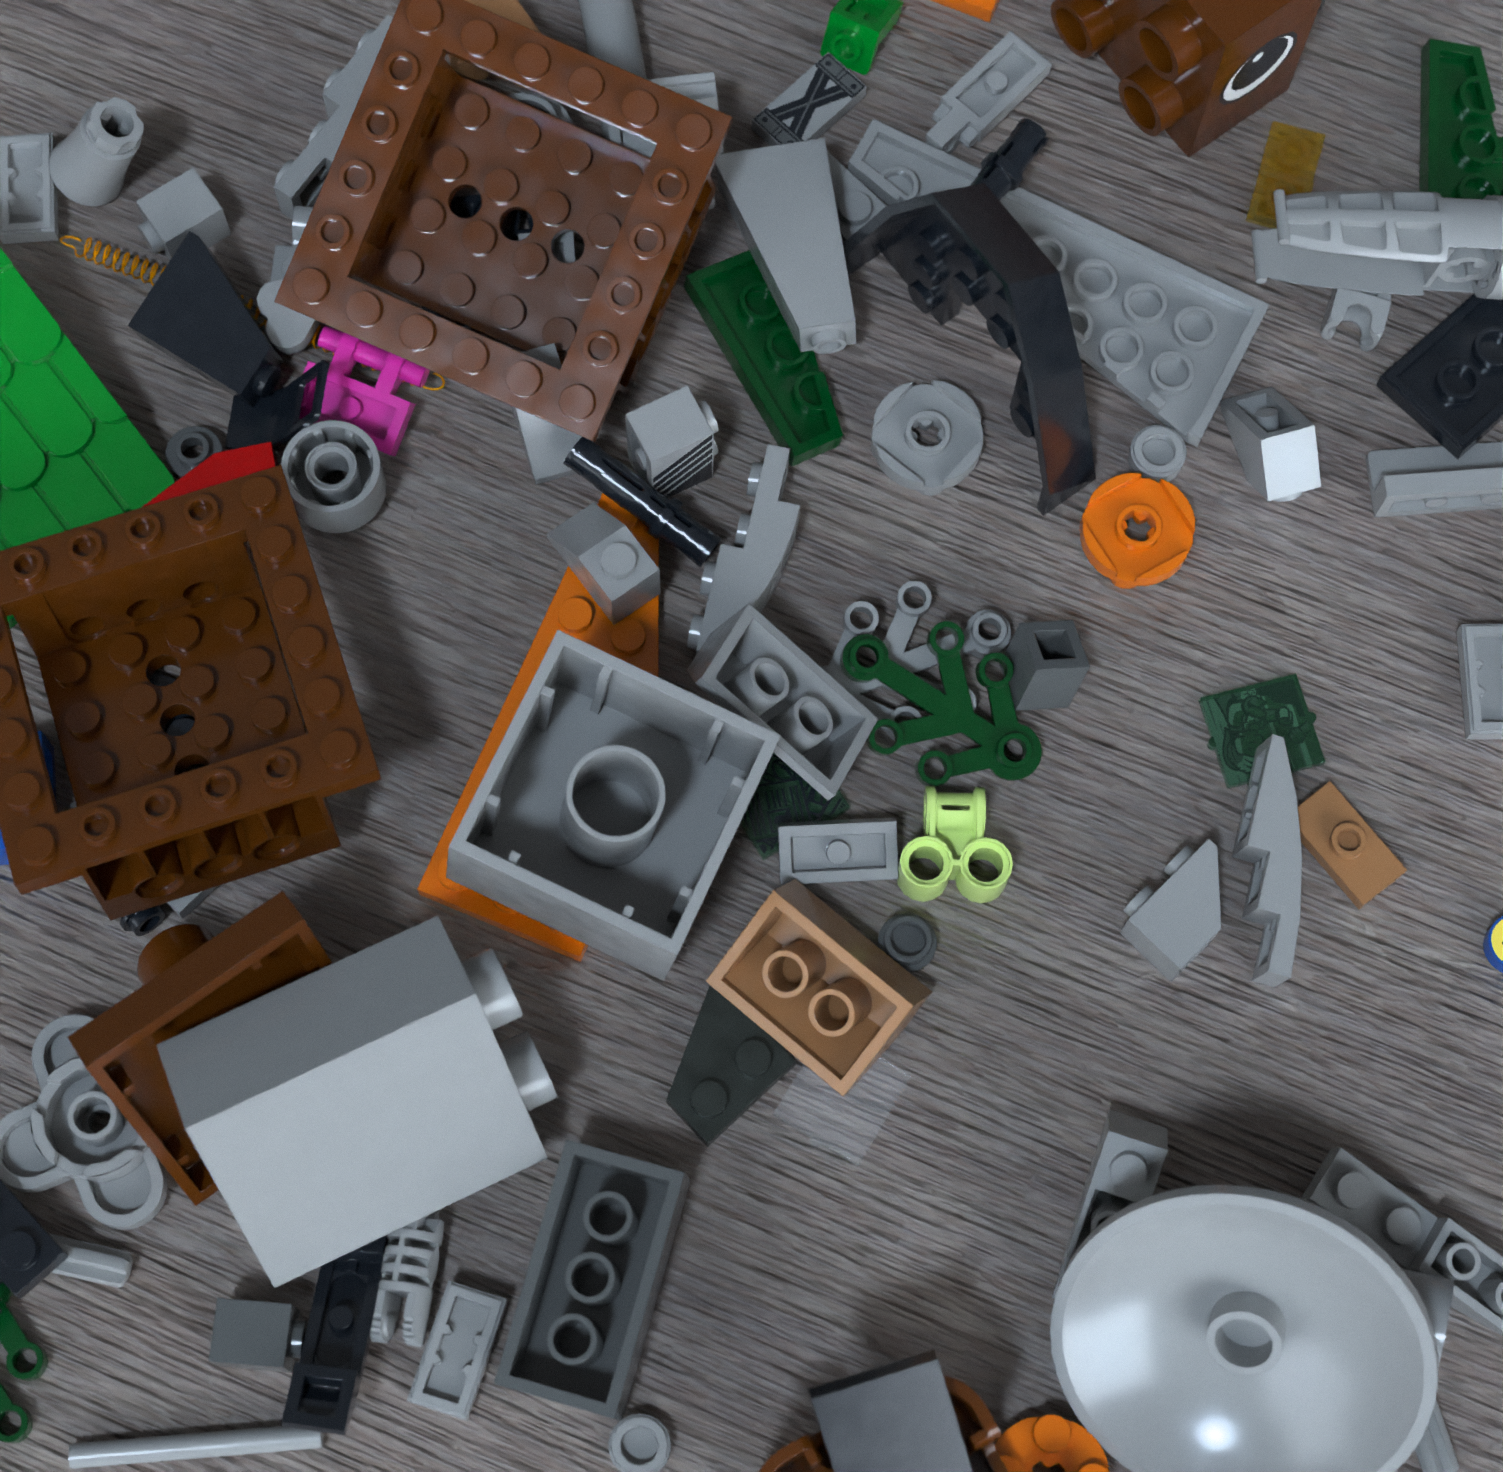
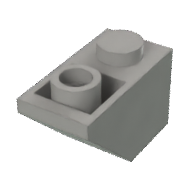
M1210 839L1196 852L1188 845L1184 847L1163 870L1170 878L1156 892L1148 885L1144 887L1123 910L1130 918L1125 923L1120 934L1170 982L1212 942L1221 930L1218 846Z

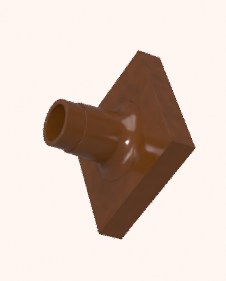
M281 891L215 937L209 930L196 924L176 925L160 932L145 946L138 960L137 973L143 986L67 1037L85 1068L195 1206L219 1189L184 1128L156 1045L333 964L284 891Z

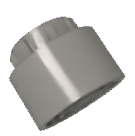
M320 421L299 431L286 446L281 466L297 515L307 525L322 532L344 533L362 527L378 513L386 495V478L378 449L370 436L362 429L344 421ZM338 471L347 472L346 477L339 483L325 484L321 482V479L330 473Z

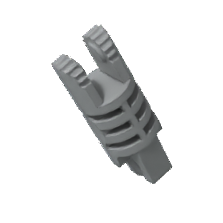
M440 1210L387 1234L389 1241L388 1245L385 1246L381 1267L382 1280L378 1284L370 1328L371 1342L389 1343V1340H392L403 1297L407 1298L403 1316L404 1322L402 1323L404 1343H407L409 1346L419 1347L425 1343L434 1292L432 1286L436 1280L440 1258L439 1247L442 1246L444 1221L439 1219Z

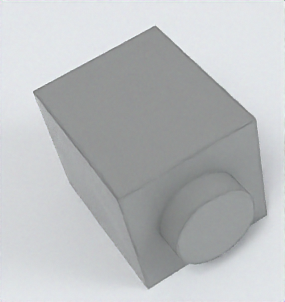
M194 168L189 169L136 201L144 220L137 228L154 255L163 251L168 259L171 260L189 231L199 236L208 248L231 235L222 207Z

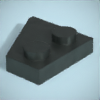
M709 986L666 1101L671 1109L708 1147L795 1066L796 1061L774 1038L712 986Z

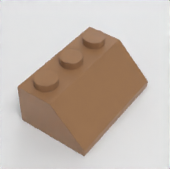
M796 879L771 892L706 980L710 986L843 1097L847 1095L897 1039L932 994L929 988Z

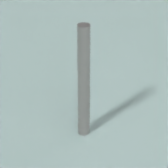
M273 1426L70 1443L68 1457L70 1468L77 1469L323 1448V1432Z

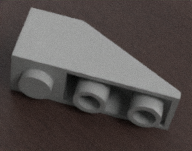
M1109 1109L1089 1168L1052 1298L1055 1299L1067 1264L1077 1248L1090 1233L1120 1210L1153 1195L1168 1152L1167 1128Z

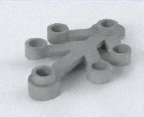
M909 581L900 587L895 600L897 611L883 641L888 650V658L914 675L938 665L936 656L929 651L927 644L904 652L918 618L928 611L932 601L930 589L920 581ZM911 591L919 593L924 601L923 606L920 608L908 607L903 600L904 594ZM866 601L852 603L845 611L843 617L844 631L830 664L821 666V668L878 718L877 721L882 719L895 721L900 716H907L912 720L922 718L919 711L913 707L901 706L892 710L863 696L862 694L880 687L895 692L878 680L858 683L850 680L843 673L840 666V654L843 647L858 635H872L879 621L878 612L871 603ZM981 610L973 614L962 630L964 644L960 650V656L970 653L976 658L982 659L990 653H1002L1011 637V628L1007 619L994 610ZM859 611L866 613L871 619V625L865 629L856 628L850 620V616L853 613ZM983 623L993 624L998 630V638L995 640L982 638L978 631L979 625ZM953 634L937 639L936 643L941 649L951 650L955 645V638ZM916 675L923 681L927 682L934 688L944 693L943 686ZM968 688L973 711H975L977 704L976 697L974 693ZM886 727L879 728L883 731L888 732L890 738L895 741V736L892 730Z

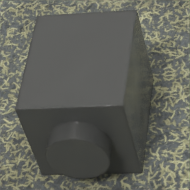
M1073 620L1019 623L1004 654L1013 665V676L1008 683L1015 711L1069 707L1090 668ZM999 664V665H1000V668H1001V671H1002V674L1004 675V669H1003L1002 665Z
M217 1298L209 1362L218 1367L292 1373L294 1358H300L308 1323L307 1321L299 1320L300 1310L292 1304Z

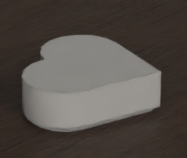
M271 280L262 286L257 296V307L265 320H267L266 334L273 346L280 352L286 354L298 353L310 343L320 322L274 302L283 280Z

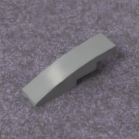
M1272 734L1256 748L1232 857L1254 863L1242 919L1264 925L1252 981L1276 987L1290 979L1292 975L1301 913L1302 849L1297 795L1284 737Z

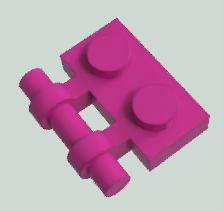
M325 326L320 333L318 346L333 352L334 356L327 373L321 415L314 423L327 420L351 423L366 432L379 451L396 456L416 405L397 397L396 393L403 381L422 388L427 381L430 370L342 331ZM308 361L303 374L315 366L316 363ZM357 362L381 372L375 387L350 378L353 367ZM317 377L305 385L300 419L308 415L312 410Z

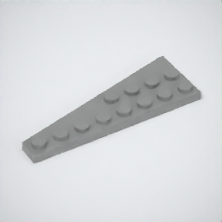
M875 119L871 121L848 162V170L888 205L934 192L970 186L982 170ZM1017 187L1014 191H1008L1001 198L1000 202L1060 272L1080 358L1164 425L1174 429L1183 440L1198 447L1270 304L1027 190Z

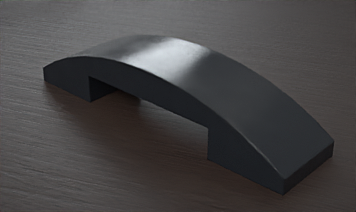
M387 1235L320 1267L300 1360L294 1364L282 1417V1427L346 1435L370 1346V1328L379 1281L382 1280L381 1267L385 1246L388 1245L389 1241Z

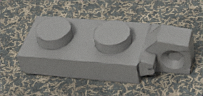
M1009 32L941 97L939 107L932 117L937 124L926 133V144L951 154L960 142L968 149L976 141L980 142L1050 74L1052 63L1015 33Z

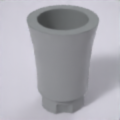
M113 97L106 102L97 101L94 106L84 113L70 135L53 149L49 160L51 178L56 187L67 198L85 206H101L112 202L119 196L124 187L127 169L140 146L144 123L137 116L136 107L133 104L118 97Z

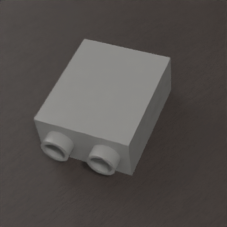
M438 915L156 1045L184 1128L274 1288L548 1158L528 1111L558 1098L552 1081L527 1030L499 1044L492 1031L523 1016L514 992L492 947L460 961Z

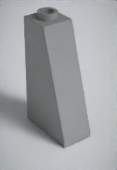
M825 138L719 154L715 162L719 191L800 351L813 350L819 354H830L844 349L846 345L856 344V319Z

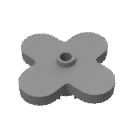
M80 1014L65 1015L47 1024L38 1034L33 1045L32 1066L42 1091L39 1094L38 1101L17 1109L0 1120V1179L8 1186L27 1193L42 1192L69 1180H74L84 1207L94 1219L107 1227L117 1230H131L141 1227L159 1213L165 1202L168 1186L164 1168L159 1159L85 1068L67 1038L92 1021L93 1018ZM100 1114H110L108 1125L100 1132L94 1133L92 1129L94 1119Z

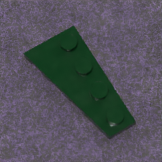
M750 250L686 275L683 287L778 446L790 448V466H795L838 447L843 438V433L825 374L819 370L813 350L800 351Z

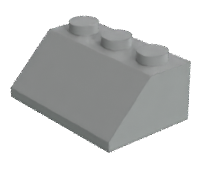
M750 603L710 633L687 669L694 683L722 708L781 735L773 753L827 800L836 795L878 720L871 711Z

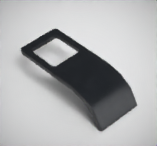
M321 360L286 387L271 392L266 398L260 397L254 408L234 396L225 448L231 450L271 442L273 448H276L294 437L302 429L317 421L321 415L329 362ZM317 377L312 410L308 415L299 420L305 385Z

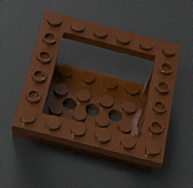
M400 0L274 302L595 442L616 392L618 391L628 396L715 195L716 187L710 173L732 125L733 118L465 0ZM446 54L452 55L654 143L656 147L651 159L458 75L444 58ZM466 187L478 190L482 198L481 208L478 213L470 218L456 216L452 210V199L455 193ZM514 210L527 211L533 219L531 233L525 239L519 241L508 239L503 232V221L507 214ZM565 232H575L581 235L584 240L582 256L572 263H563L557 260L554 255V243ZM352 277L364 280L524 351L555 343L562 365L561 369L352 279Z
M281 465L0 551V830L14 885L21 895L83 876L111 921L341 846L327 797L381 780V776ZM11 614L16 619L38 660L77 806L66 811L59 812L7 619V616ZM174 665L181 669L179 677L167 686H157L151 683L152 675L162 666ZM187 714L195 718L192 729L186 734L171 736L165 733V727L173 717ZM191 765H205L204 767L182 773L187 767Z

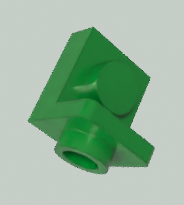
M839 0L830 12L820 49L821 56L823 57L829 52L844 67L862 75H867L872 69L878 45L899 20L904 2L900 0Z

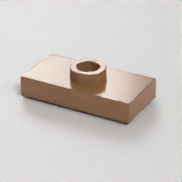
M1331 781L1298 806L1301 843L1359 910L1407 871Z

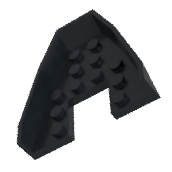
M985 183L934 192L888 205L843 243L848 275L882 253L908 285L909 295L920 311L925 314L930 312L942 326L959 314L961 301L967 306L974 304L987 320L986 325L994 341L1003 349L1009 347L1019 358L1021 364L1009 407L1011 409L1010 415L1015 426L1027 438L1033 436L1036 439L1043 485L1036 508L1043 516L1096 479L1083 370L1060 272Z

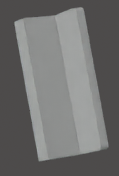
M1503 441L1476 443L1459 459H1456L1443 446L1370 451L1365 458L1374 518L1503 508Z

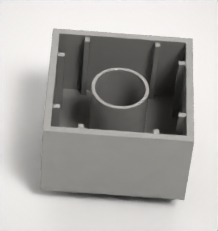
M557 630L448 847L446 878L664 981L684 943L781 735Z

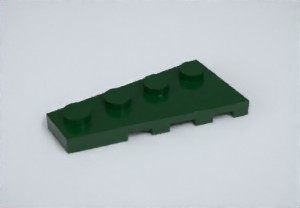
M1430 38L1421 49L1419 191L1437 192L1443 198L1484 199L1487 195L1503 196V137L1497 136L1492 118L1496 107L1481 47Z

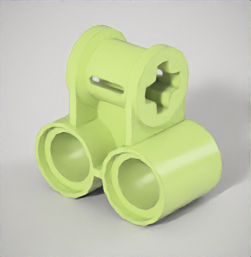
M925 786L923 836L916 837L907 843L902 850L898 864L899 879H897V883L903 894L920 902L933 900L943 893L949 880H955L956 887L961 895L972 902H991L1001 895L1011 875L1013 862L1011 853L1004 844L996 839L984 838L986 821V795L984 787H975L972 793L937 792L935 786ZM919 858L930 859L939 868L940 875L932 880L919 879L913 875L909 864ZM975 860L989 861L998 870L999 877L989 882L979 881L972 876L968 865Z

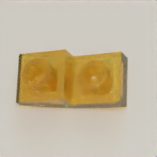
M1276 121L1272 122L1245 219L1246 222L1268 228H1277L1273 192L1277 189H1283L1285 195L1312 191L1313 178L1325 134Z

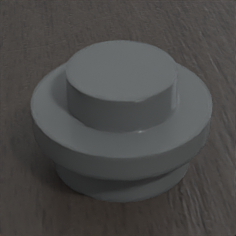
M906 913L896 915L885 922L879 932L877 946L909 973H914L922 970L932 961L937 948V938L934 929L925 919L915 914Z

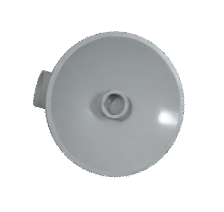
M1202 1185L1174 1189L1149 1196L1120 1210L1092 1231L1077 1248L1061 1278L1051 1312L1050 1340L1052 1358L1064 1395L1075 1415L1089 1434L1095 1437L1101 1447L1131 1472H1395L1409 1458L1419 1444L1428 1427L1435 1406L1439 1363L1451 1309L1454 1280L1400 1268L1384 1249L1358 1228L1328 1210L1297 1197L1272 1190L1236 1185Z

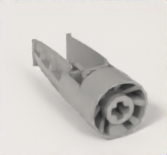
M1277 189L1273 192L1277 228L1255 229L1251 232L1256 283L1259 284L1267 282V278L1293 284L1361 292L1414 296L1424 295L1423 290L1471 292L1478 298L1503 300V196L1487 195L1484 199L1443 198L1440 193L1424 191H1324L1285 195L1283 189Z

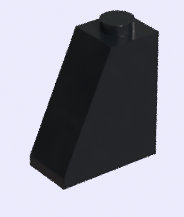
M189 231L128 326L150 345L254 408L259 398L269 396L278 384L281 377V369L279 367L283 363V359L212 251L199 236Z

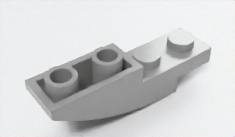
M388 14L376 29L371 28L365 32L357 45L355 55L343 69H336L329 76L322 94L328 120L323 119L314 127L305 149L296 160L291 159L287 161L277 174L274 191L281 213L290 219H293L295 206L313 207L316 203L393 17Z
M768 444L764 462H753L746 495L755 497L751 515L741 513L734 546L721 544L717 562L706 561L700 586V595L708 596L704 616L699 614L693 615L687 641V647L696 649V655L710 633L748 603L761 613L781 579L792 551L800 516V505L781 501L789 469L790 448Z
M1331 1148L1301 1199L1328 1210L1358 1228L1384 1249L1400 1268L1454 1280L1451 1307L1503 1336V1257L1450 1218L1436 1217L1343 1148Z

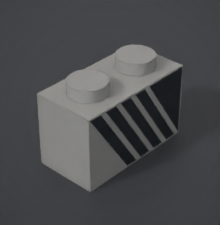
M688 385L625 414L628 460L635 473L659 493L670 498L713 478V456L718 454L714 433L719 431L718 424L708 403L705 400L697 403Z

